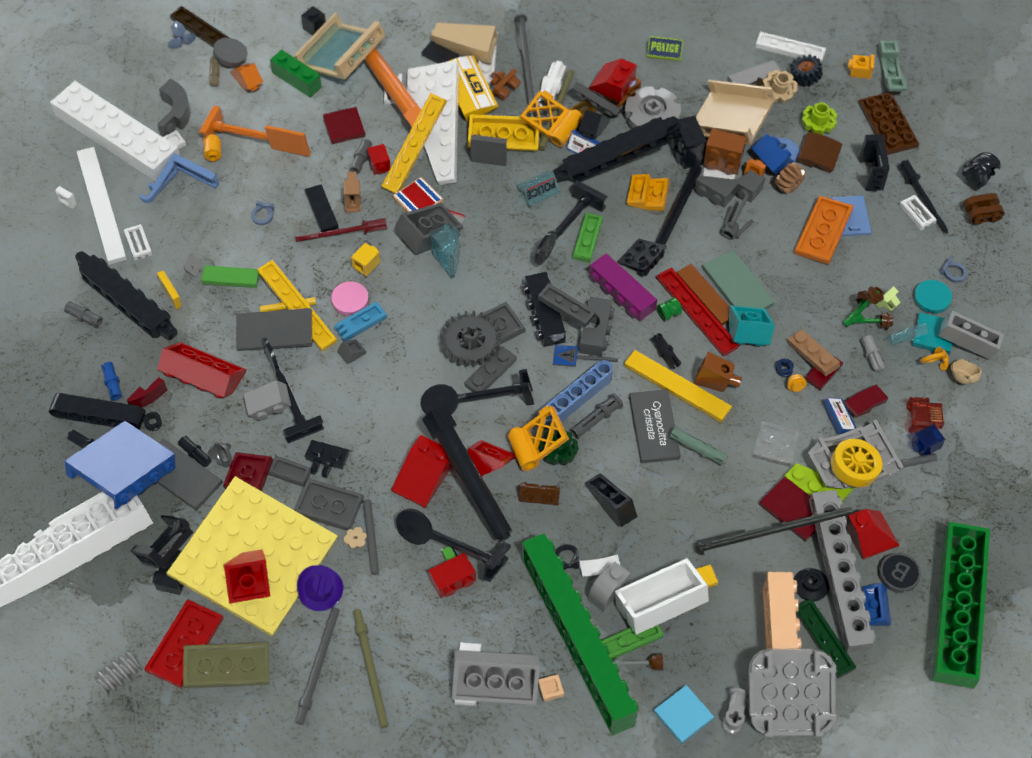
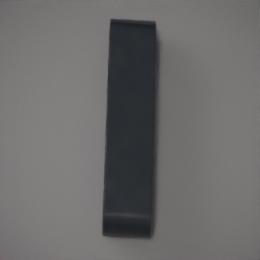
M56 393L49 408V414L56 418L114 428L126 421L138 430H140L146 414L145 409L136 405L65 393Z

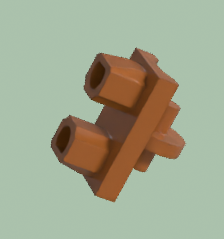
M514 68L505 77H503L505 75L504 71H494L491 74V84H497L492 91L494 97L497 95L504 101L511 93L506 86L508 85L514 91L520 85L521 81L515 76L517 71Z

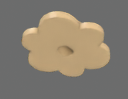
M355 527L353 530L349 529L344 537V543L350 545L352 549L363 547L367 534L360 527Z

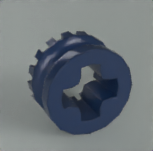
M780 359L777 362V374L785 378L791 376L794 364L789 359Z

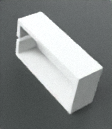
M684 559L615 591L617 608L623 617L627 619V623L636 635L709 601L708 585L688 559Z

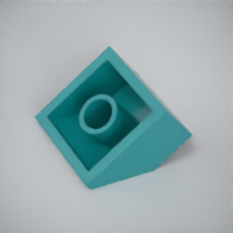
M729 306V334L735 343L742 345L751 343L756 346L771 344L775 324L766 308Z

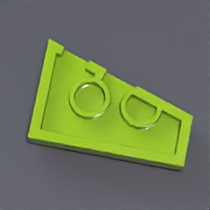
M798 463L784 476L810 496L816 492L836 490L837 496L841 497L842 502L855 489V487H825L816 470Z

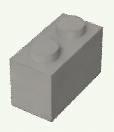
M277 380L244 394L248 415L257 420L266 419L268 415L283 412L285 408L291 406L286 384Z

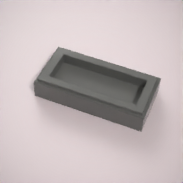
M275 456L268 475L304 487L311 475V467Z

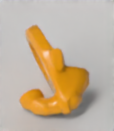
M937 347L934 354L920 359V362L927 364L942 360L943 363L940 364V369L945 371L949 365V356L945 350Z

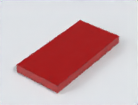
M187 599L145 666V672L182 688L184 646L208 645L222 623L223 615Z

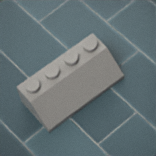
M455 650L452 700L536 705L540 672L539 655Z

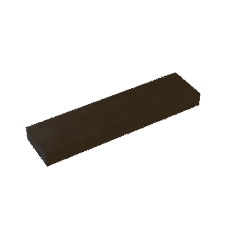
M180 6L170 15L172 21L180 22L187 31L193 33L213 48L219 39L230 38L183 6Z

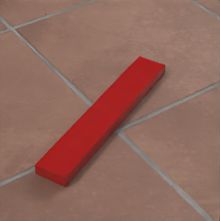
M672 267L656 276V280L672 298L675 297L679 301L682 310L723 357L738 349L739 344L733 341L727 330Z

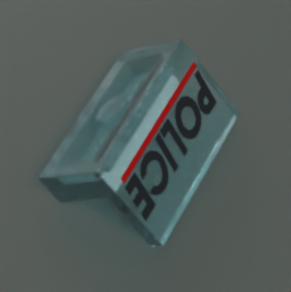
M549 171L516 185L518 192L524 193L528 206L560 193L554 172Z

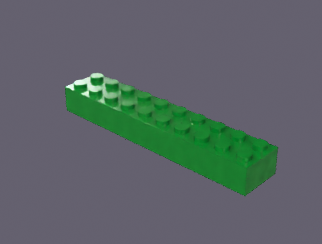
M545 533L522 542V561L611 735L614 736L635 726L637 710H639L635 698L630 697L626 681L624 679L621 680L618 674L619 668L617 663L611 661L607 644H602L599 638L601 635L596 625L593 626L591 623V614L587 607H583L579 591L574 590L570 574L565 573L562 558L560 555L557 556L555 554L553 541L551 538L548 539Z

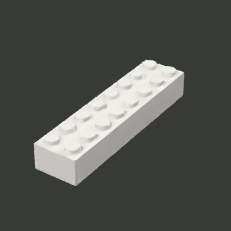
M76 81L71 83L50 102L56 117L153 181H156L174 153L180 156L177 146Z

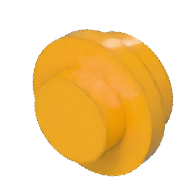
M799 374L789 377L787 383L788 389L793 392H799L807 385L806 379Z

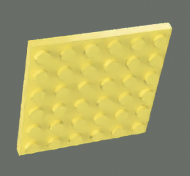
M234 477L170 567L167 575L273 637L299 598L297 582L301 572L309 566L320 565L338 539V535L241 479ZM263 549L271 597L229 604L224 564L243 552Z

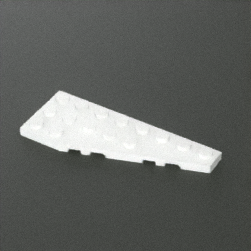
M457 60L408 69L407 91L421 110L430 93L447 101L424 145L439 185L456 183L459 84V63Z

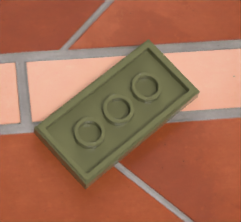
M269 642L184 646V688L269 685Z

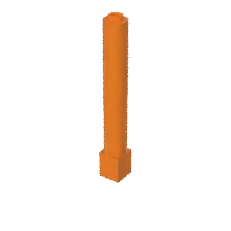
M375 47L365 57L364 61L413 127L421 112V108Z

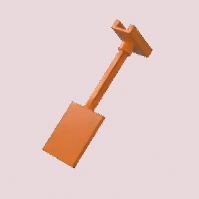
M219 106L212 107L199 131L200 134L205 135L203 142L206 136L215 135L217 131H224L268 140L271 149L308 157L311 155L305 133L268 125L265 126V133L225 124L222 122L224 117Z

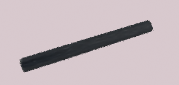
M693 165L655 243L666 245L696 184V179L702 172L701 166Z

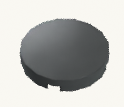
M233 38L219 39L214 44L213 49L214 58L221 61V64L229 67L240 66L241 63L246 61L248 53L245 45Z

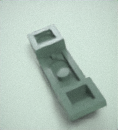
M880 41L882 74L888 91H907L905 76H902L897 41Z

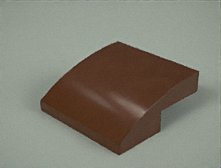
M807 132L796 160L810 168L816 165L831 173L834 170L842 143L821 134Z

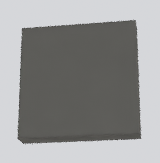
M471 135V162L506 166L507 139Z

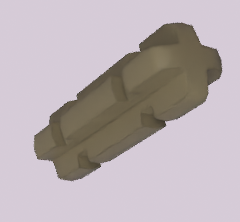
M211 57L209 83L210 86L217 87L219 85L220 61Z

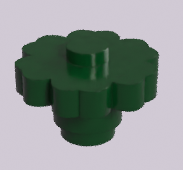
M549 431L544 432L542 439L547 440ZM554 431L552 441H557L561 438L559 431ZM566 431L569 440L545 457L546 462L552 465H557L559 462L562 465H567L573 462L579 447L578 441L572 438L571 432ZM540 441L539 452L544 450L546 442Z

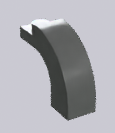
M171 78L159 89L162 101L172 106L171 111L157 124L162 137L174 132L176 127L183 130L191 114L186 91L178 82Z

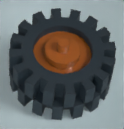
M808 54V57L802 55V58L798 56L797 60H793L790 67L793 80L797 83L799 82L800 86L802 84L808 86V83L814 85L813 82H819L818 79L821 80L823 76L820 59L815 55L812 57L811 54Z

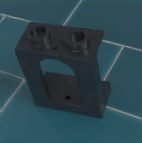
M883 134L865 135L859 156L860 163L872 162L865 191L883 190L890 169Z
M162 515L161 518L168 525L165 531L149 548L135 545L130 551L142 564L162 569L193 533L189 528V522L182 517ZM182 533L161 557L158 553L176 534Z

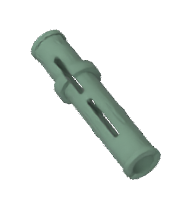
M676 426L669 436L702 454L703 458L707 457L722 465L727 456L726 453L712 447V444H707Z

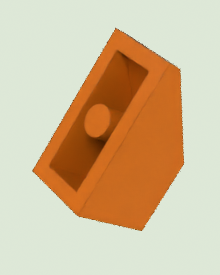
M255 63L244 64L230 71L244 90L250 89V91H254L260 88L259 84L264 82Z

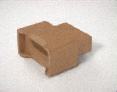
M347 172V180H344L346 213L361 212L360 180L356 179V172Z

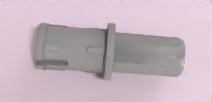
M872 335L864 337L862 343L866 349V357L870 359L873 369L879 372L884 369V364L880 357L881 351L877 348Z

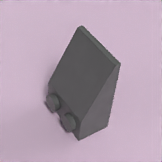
M441 202L401 214L394 230L414 253L418 254L432 249L460 231L463 226Z

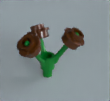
M869 287L868 291H859L856 298L858 306L843 321L848 327L858 322L880 323V327L886 328V330L889 329V326H893V315H890L889 312L881 313L880 318H864L861 314L870 304H877L884 299L883 291L879 287Z

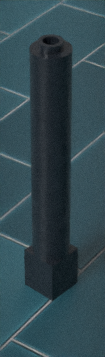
M444 405L430 410L422 421L433 440L438 439L495 541H505L511 537L510 533L513 530L454 429L457 424L448 408Z

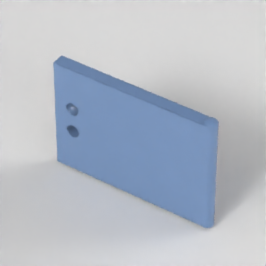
M864 196L831 197L833 200L854 206L842 236L871 235L872 232Z

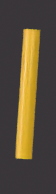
M315 297L305 299L309 305L316 304ZM283 303L260 306V312L287 309Z

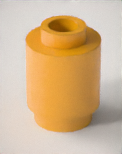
M211 134L206 136L203 142L204 157L209 161H217L222 157L221 140L217 135Z

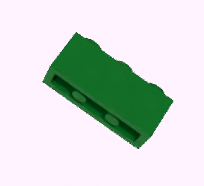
M281 49L270 59L272 73L309 98L322 88L320 74Z

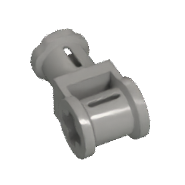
M731 688L729 690L730 702L722 727L727 733L736 734L740 731L745 720L744 702L748 698V692L740 688Z

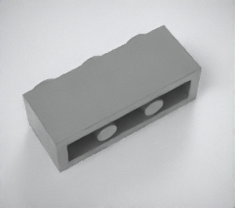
M952 310L943 320L938 336L990 360L1000 350L1004 334Z

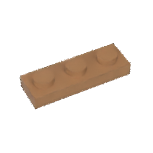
M801 329L787 339L788 344L825 377L840 367V362L804 330Z

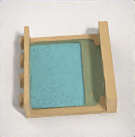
M334 13L294 57L317 73L346 79L386 35L380 22L374 21L368 29L342 24L338 13Z

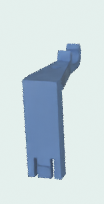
M174 153L154 184L148 183L152 192L148 196H143V194L139 196L144 203H151L160 191L178 173L177 170L214 189L220 183L215 173Z

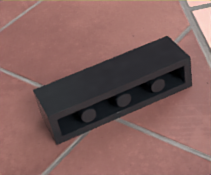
M547 272L525 276V284H522L524 295H528V309L533 311V325H537L538 328L536 330L537 338L539 341L542 340L543 347L566 342V331L560 313L538 300L540 292L550 283Z

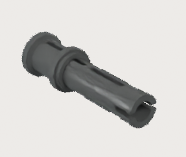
M612 393L608 400L604 403H599L593 413L570 430L572 435L579 439L602 419L611 417V413L623 407L622 400L615 393Z

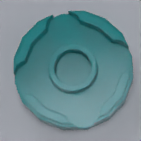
M926 280L917 286L914 293V301L921 310L927 313L929 311L933 312V314H938L949 308L952 301V292L943 282Z

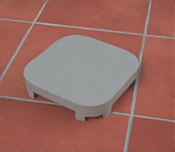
M814 648L765 649L754 655L748 670L749 716L757 731L768 737L786 735H815V737L823 736L824 733L831 729L837 719L835 703V672L837 670L830 656Z

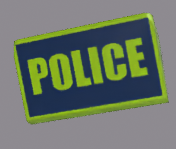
M650 36L647 57L681 61L683 40Z

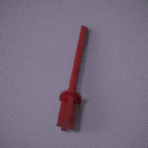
M385 218L371 221L363 220V225L297 236L295 238L296 242L362 230L367 234V232L387 229Z

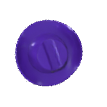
M323 565L309 566L301 572L298 578L297 591L299 598L311 610H328L335 606L343 595V581L329 567Z

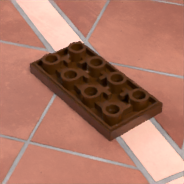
M892 92L859 99L858 104L874 134H883L887 155L919 147V142Z

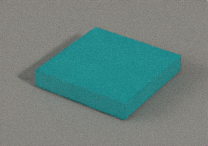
M920 312L912 346L930 351H935L937 347H941L950 355L953 342L938 336L945 318Z

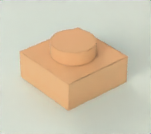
M558 674L539 679L538 685L544 702L564 697V691Z

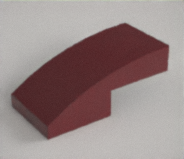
M158 377L146 390L139 386L127 399L128 404L143 408L153 403L167 391L165 381Z
M876 384L852 396L844 404L855 417L869 413L873 407L886 403L889 398Z

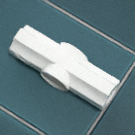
M552 62L548 75H545L542 81L541 91L544 92L546 90L552 94V99H555L556 94L558 95L561 90L562 79L566 72V65L563 62ZM540 97L537 101L540 107L547 106V101Z

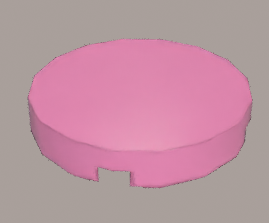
M344 282L334 289L331 301L338 313L351 316V314H355L367 307L369 302L368 292L360 283Z

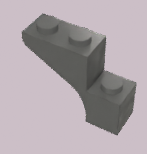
M751 170L737 179L699 176L696 179L695 191L701 196L712 200L713 203L725 208L736 194L744 199L745 195H748L747 201L751 203L763 190L765 178Z

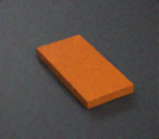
M819 196L794 250V254L829 265L854 206Z

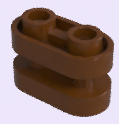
M996 193L971 196L963 202L965 211L969 212L968 218L972 224L979 225L990 221L997 222L1005 214L1002 205H999L1000 200Z

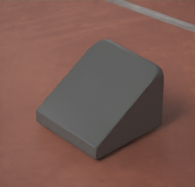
M357 339L342 342L338 349V354L346 364H349L365 355L366 350Z

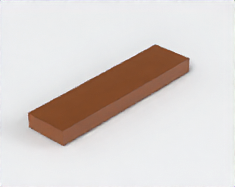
M692 264L676 272L722 326L729 322V305Z

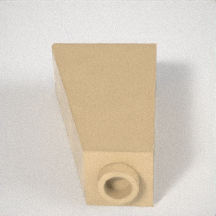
M436 23L435 29L432 30L431 38L435 43L463 56L474 55L476 60L491 63L498 35L496 26Z

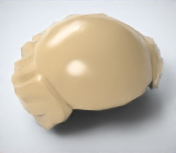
M959 359L951 365L952 375L958 383L969 385L978 382L981 378L982 369L976 366V364L968 362V360Z

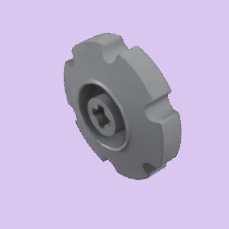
M653 86L643 87L634 91V97H628L625 104V117L629 118V125L632 128L641 126L659 117L662 120L672 116L680 119L681 105L676 103L677 97L664 88L655 90Z

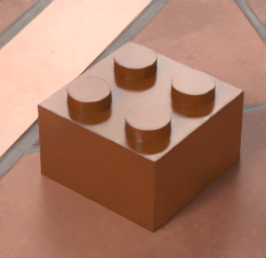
M711 129L706 145L703 167L738 175L747 137Z

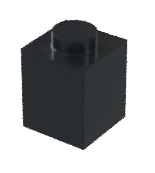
M314 6L301 15L303 30L312 36L326 22L325 14Z

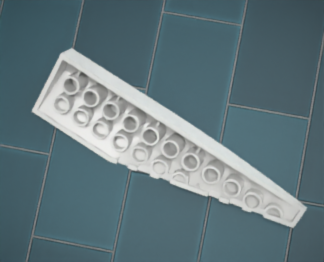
M101 492L48 523L50 527L44 531L39 530L34 534L35 538L29 543L23 542L17 547L13 555L7 554L0 559V607L47 585L153 524L137 495L116 510L113 499L104 492Z

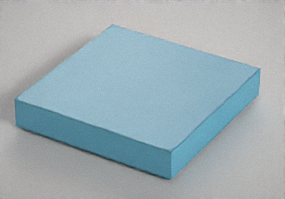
M687 685L654 709L656 716L680 744H683L714 719L711 712Z

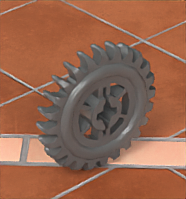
M473 310L471 316L465 311V316L462 317L458 312V320L451 316V323L445 322L447 328L442 327L443 333H440V345L443 346L442 351L446 352V356L452 357L453 362L459 360L460 365L466 362V366H469L470 363L477 366V362L484 364V359L491 360V356H495L497 354L496 351L500 349L502 332L499 331V325L495 326V319L489 322V315L483 319V313L480 312V315L476 317Z

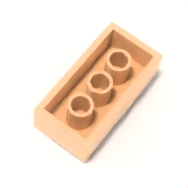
M793 572L767 573L763 586L766 649L801 648V638H797V631L800 630V620L796 618L798 599L794 598V592H797V581L793 580Z

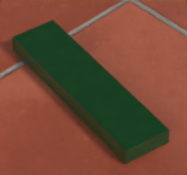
M812 598L799 604L798 612H796L797 617L817 648L829 655L835 663L836 677L840 678L854 671L856 665Z

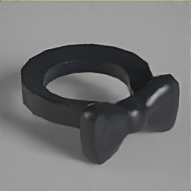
M570 544L559 546L555 551L557 556L564 550H570L575 554L572 562L566 563L563 560L564 571L571 568L579 569L578 549Z

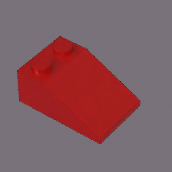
M420 435L410 449L391 492L426 508L453 467L441 444Z

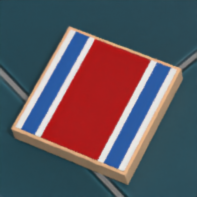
M422 177L393 195V199L406 212L441 202L444 203L443 198Z

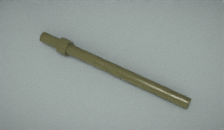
M571 69L566 74L556 100L561 105L574 75V71ZM553 109L552 116H558L560 110ZM548 121L547 126L545 128L546 130H549L552 127L551 121ZM543 133L541 134V141L538 147L540 150H545L548 141H550Z
M361 609L353 611L356 622L355 631L360 639L380 728H386L389 725L367 637L369 632L367 624L364 623Z

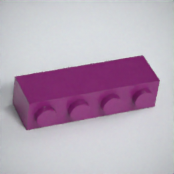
M607 253L590 265L589 276L591 280L595 283L597 282L606 294H610L618 305L623 306L631 317L636 318L640 322L656 310L657 299Z

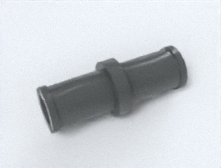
M362 139L358 151L354 154V160L350 167L351 172H356V174L361 172L364 162L368 159L367 148L372 146L370 140Z
M71 301L67 302L64 307V312L77 317L81 322L85 321L96 328L102 323L103 318L90 312L86 307L82 308Z

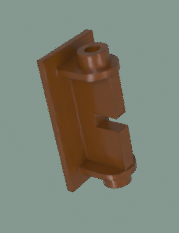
M525 482V484L520 485L519 502L558 506L560 488L556 487V485H543L539 487V484Z

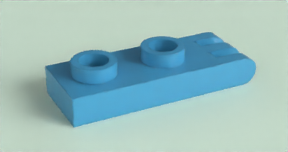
M376 301L335 324L334 328L344 341H348L387 319V314Z

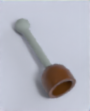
M654 654L649 660H613L617 663L618 667L620 665H649L653 670L663 671V654Z

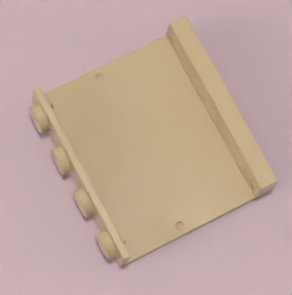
M708 80L710 93L696 116L705 138L709 139L711 129L745 136L747 137L745 144L751 145L775 102L773 89L771 87Z

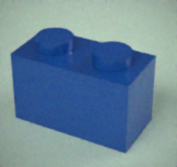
M766 133L752 149L778 176L784 167L794 162L790 157L792 153L786 147L781 148V141L775 135L771 137Z

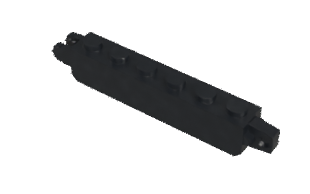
M672 116L664 120L661 117L652 119L641 126H636L625 133H620L609 140H604L593 147H588L577 154L570 155L562 160L563 165L553 170V175L557 182L571 179L572 183L576 181L582 182L667 145L671 140L669 136L680 130L678 118Z
M83 251L77 252L75 258L78 261L83 281L152 338L163 336L170 341L178 334L177 329L171 324L170 314L165 309L161 310L153 299L149 300L146 298L142 290L139 288L135 289L127 278L123 279L115 268L111 269L103 258L99 259L94 254L89 256Z

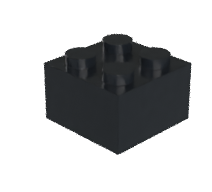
M696 116L678 119L680 130L673 134V139H671L672 149L676 150L678 162L682 164L683 169L691 168L695 164L698 166L703 165L707 141Z

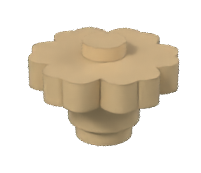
M774 70L769 72L767 78L763 80L765 87L773 89L774 103L778 101L782 104L789 102L797 92V82L793 80V75L787 71L779 72Z

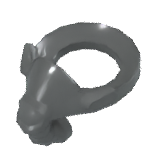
M216 442L208 450L209 457L216 459L218 465L228 467L232 463V456L229 451L231 445L229 443ZM222 449L226 451L228 461L225 460L222 454Z

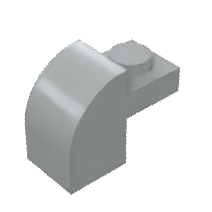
M614 561L605 573L602 572L594 582L588 595V601L605 612L616 599L615 591L623 586L630 578L631 573Z

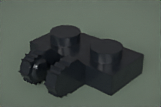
M311 440L305 455L306 460L313 462L311 474L316 475L320 464L325 465L322 476L326 478L332 467L343 470L349 455V449Z

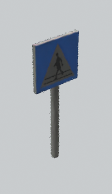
M556 345L553 365L576 367L577 359L617 362L618 358L577 355L578 346Z

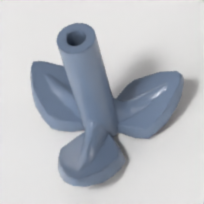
M175 21L171 25V29L177 38L171 39L168 47L171 49L179 48L182 45V41L190 44L196 39V36L193 33L184 35L185 27L180 22Z

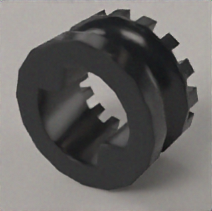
M149 412L143 418L147 430L154 432V430L160 429L162 420L157 412ZM152 418L156 419V423L150 424L149 421L150 419L152 420Z

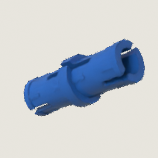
M105 362L104 365H101L105 378L104 384L108 388L110 399L116 401L123 397L119 387L120 380L116 376L113 363Z

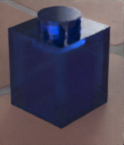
M933 424L914 434L911 441L912 448L920 456L928 455L941 449L945 438L936 425Z

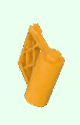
M540 90L520 115V119L547 136L554 145L563 147L570 138L572 131L576 130L581 124L582 114L578 110L567 109L552 99V94L546 90L544 92ZM540 97L547 101V106L538 107L537 101ZM551 109H559L562 111V114L553 117ZM548 110L550 117L540 118L539 111ZM536 111L538 119H530L526 115L528 112ZM551 121L552 127L546 130L542 127L541 122Z
M548 405L539 411L537 417L522 428L515 427L511 429L507 436L523 471H530L536 468L541 459L569 440L555 408ZM551 414L553 418L551 426L545 425L546 417ZM535 425L539 426L536 437L532 436L530 429ZM544 427L550 428L547 440L541 438ZM558 430L561 438L557 441H552L554 431ZM540 441L546 442L542 452L538 450Z

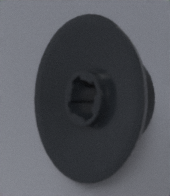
M805 568L794 576L793 580L797 581L796 593L804 600L812 598L813 601H819L829 592L828 578L818 569ZM809 580H812L815 585H812Z

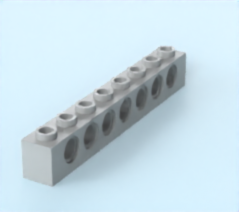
M836 490L812 493L809 500L813 516L825 513V511L830 512L842 508V500L840 496H837ZM844 516L816 523L815 528L843 645L846 652L850 653L870 650L875 642V633L873 630H870V613L865 609V593L860 589L861 577L860 573L856 572L855 569L856 557L854 552L851 553L850 534L846 533L847 521ZM829 530H835L838 534H831ZM834 548L840 549L842 553H836L834 551ZM838 567L845 568L847 573L841 572ZM843 586H848L852 592L845 591ZM847 606H854L857 611H850ZM852 625H858L861 631L854 630Z

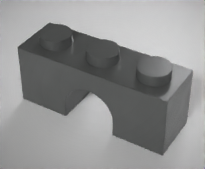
M590 296L588 307L596 311L589 323H594L597 327L583 328L580 353L602 357L603 350H607L609 339H606V334L611 332L612 323H609V319H613L615 308H612V300Z

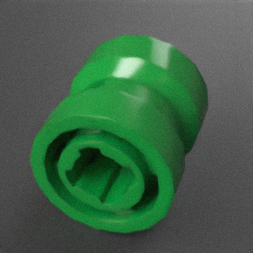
M675 297L669 299L667 303L662 302L656 307L659 317L664 322L670 320L672 316L682 314L681 305Z

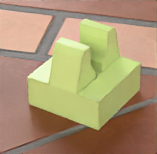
M893 286L883 295L884 299L875 305L879 309L884 306L889 311H892L900 304L899 299L896 297L899 291Z

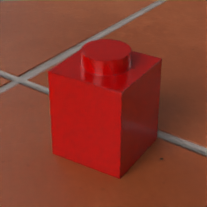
M385 144L367 148L368 160L373 174H383L390 171V158Z

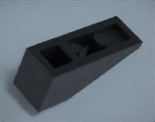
M585 110L579 131L584 132L583 136L593 138L594 135L599 137L611 119Z
M601 473L585 482V486L605 512L621 527L638 517L632 498Z

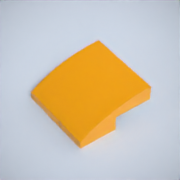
M650 174L632 175L627 205L646 210L665 211L670 185L669 178L651 179Z

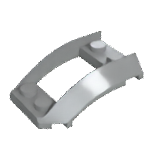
M873 420V423L860 426L840 435L828 438L820 437L816 445L808 453L825 487H853L842 482L831 468V452L835 451L839 443L847 439L866 441L880 453L883 468L876 481L904 469L877 420Z

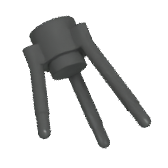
M745 195L734 218L730 222L728 221L732 207L729 206L721 233L729 240L738 239L754 222L750 220L740 230L739 224L736 222L749 197L748 195Z

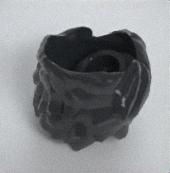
M979 153L969 161V164H964L965 168L962 169V175L979 190L987 184L991 176L996 174L994 169H1000V160L992 153Z

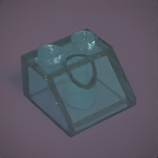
M447 223L430 232L431 252L452 279L455 277L460 258V233L456 227L453 228L450 223Z

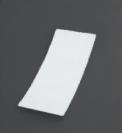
M618 555L579 561L582 576L600 575L602 572L605 573L614 561L620 565Z

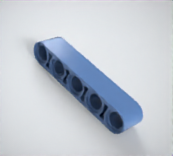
M605 360L598 362L545 406H553L561 422H563L611 382L613 365ZM550 414L547 417H551V419H546L545 425L551 426L553 419Z

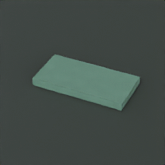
M734 250L702 265V269L730 305L766 308V310L774 306V300Z

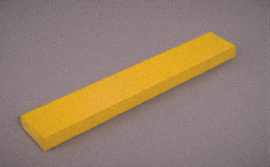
M430 93L381 186L383 189L394 194L402 189L447 103L446 99Z
M273 259L257 269L260 276L288 310L311 308ZM312 309V341L323 352L337 343V339Z
M636 350L633 351L624 363V367L660 388L668 389V392L720 423L723 422L732 409V406Z

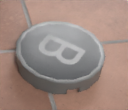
M894 553L882 561L879 576L884 586L889 590L903 593L904 591L909 592L918 585L921 571L918 563L912 557L903 553Z

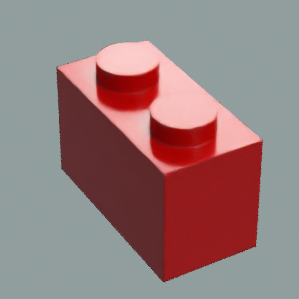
M465 553L428 570L429 580L440 598L444 596L449 597L456 590L462 587L467 588L476 581V571Z

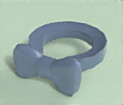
M257 200V207L251 213L252 220L257 225H266L273 219L272 211L275 209L274 204L262 203ZM262 208L267 209L269 212L267 219L258 220L255 218V214Z
M950 257L941 269L940 274H945L946 278L954 283L962 282L967 276V269L961 263L952 262L953 258ZM949 266L958 267L962 270L963 275L961 277H953L947 268Z

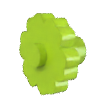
M816 103L814 107L807 106L803 111L802 125L805 130H811L812 133L824 135L825 132L831 133L836 128L837 114L826 103Z

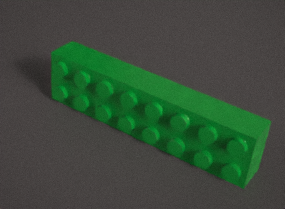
M949 522L944 532L932 681L974 689L980 680L990 529Z

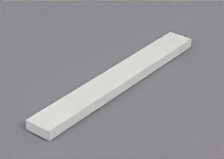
M91 147L77 151L78 159L108 264L127 260L95 149Z

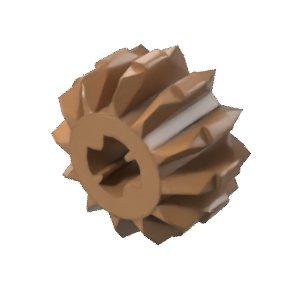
M795 162L789 163L780 171L775 183L783 192L787 194L792 193L805 180L806 172L799 164Z

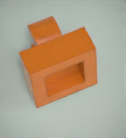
M750 158L744 175L751 170L763 177L766 165L761 160L757 159L755 161Z

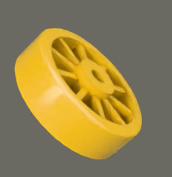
M847 439L839 443L833 452L831 468L834 474L845 484L853 487H867L873 484L881 473L883 461L880 453L870 443L860 439Z

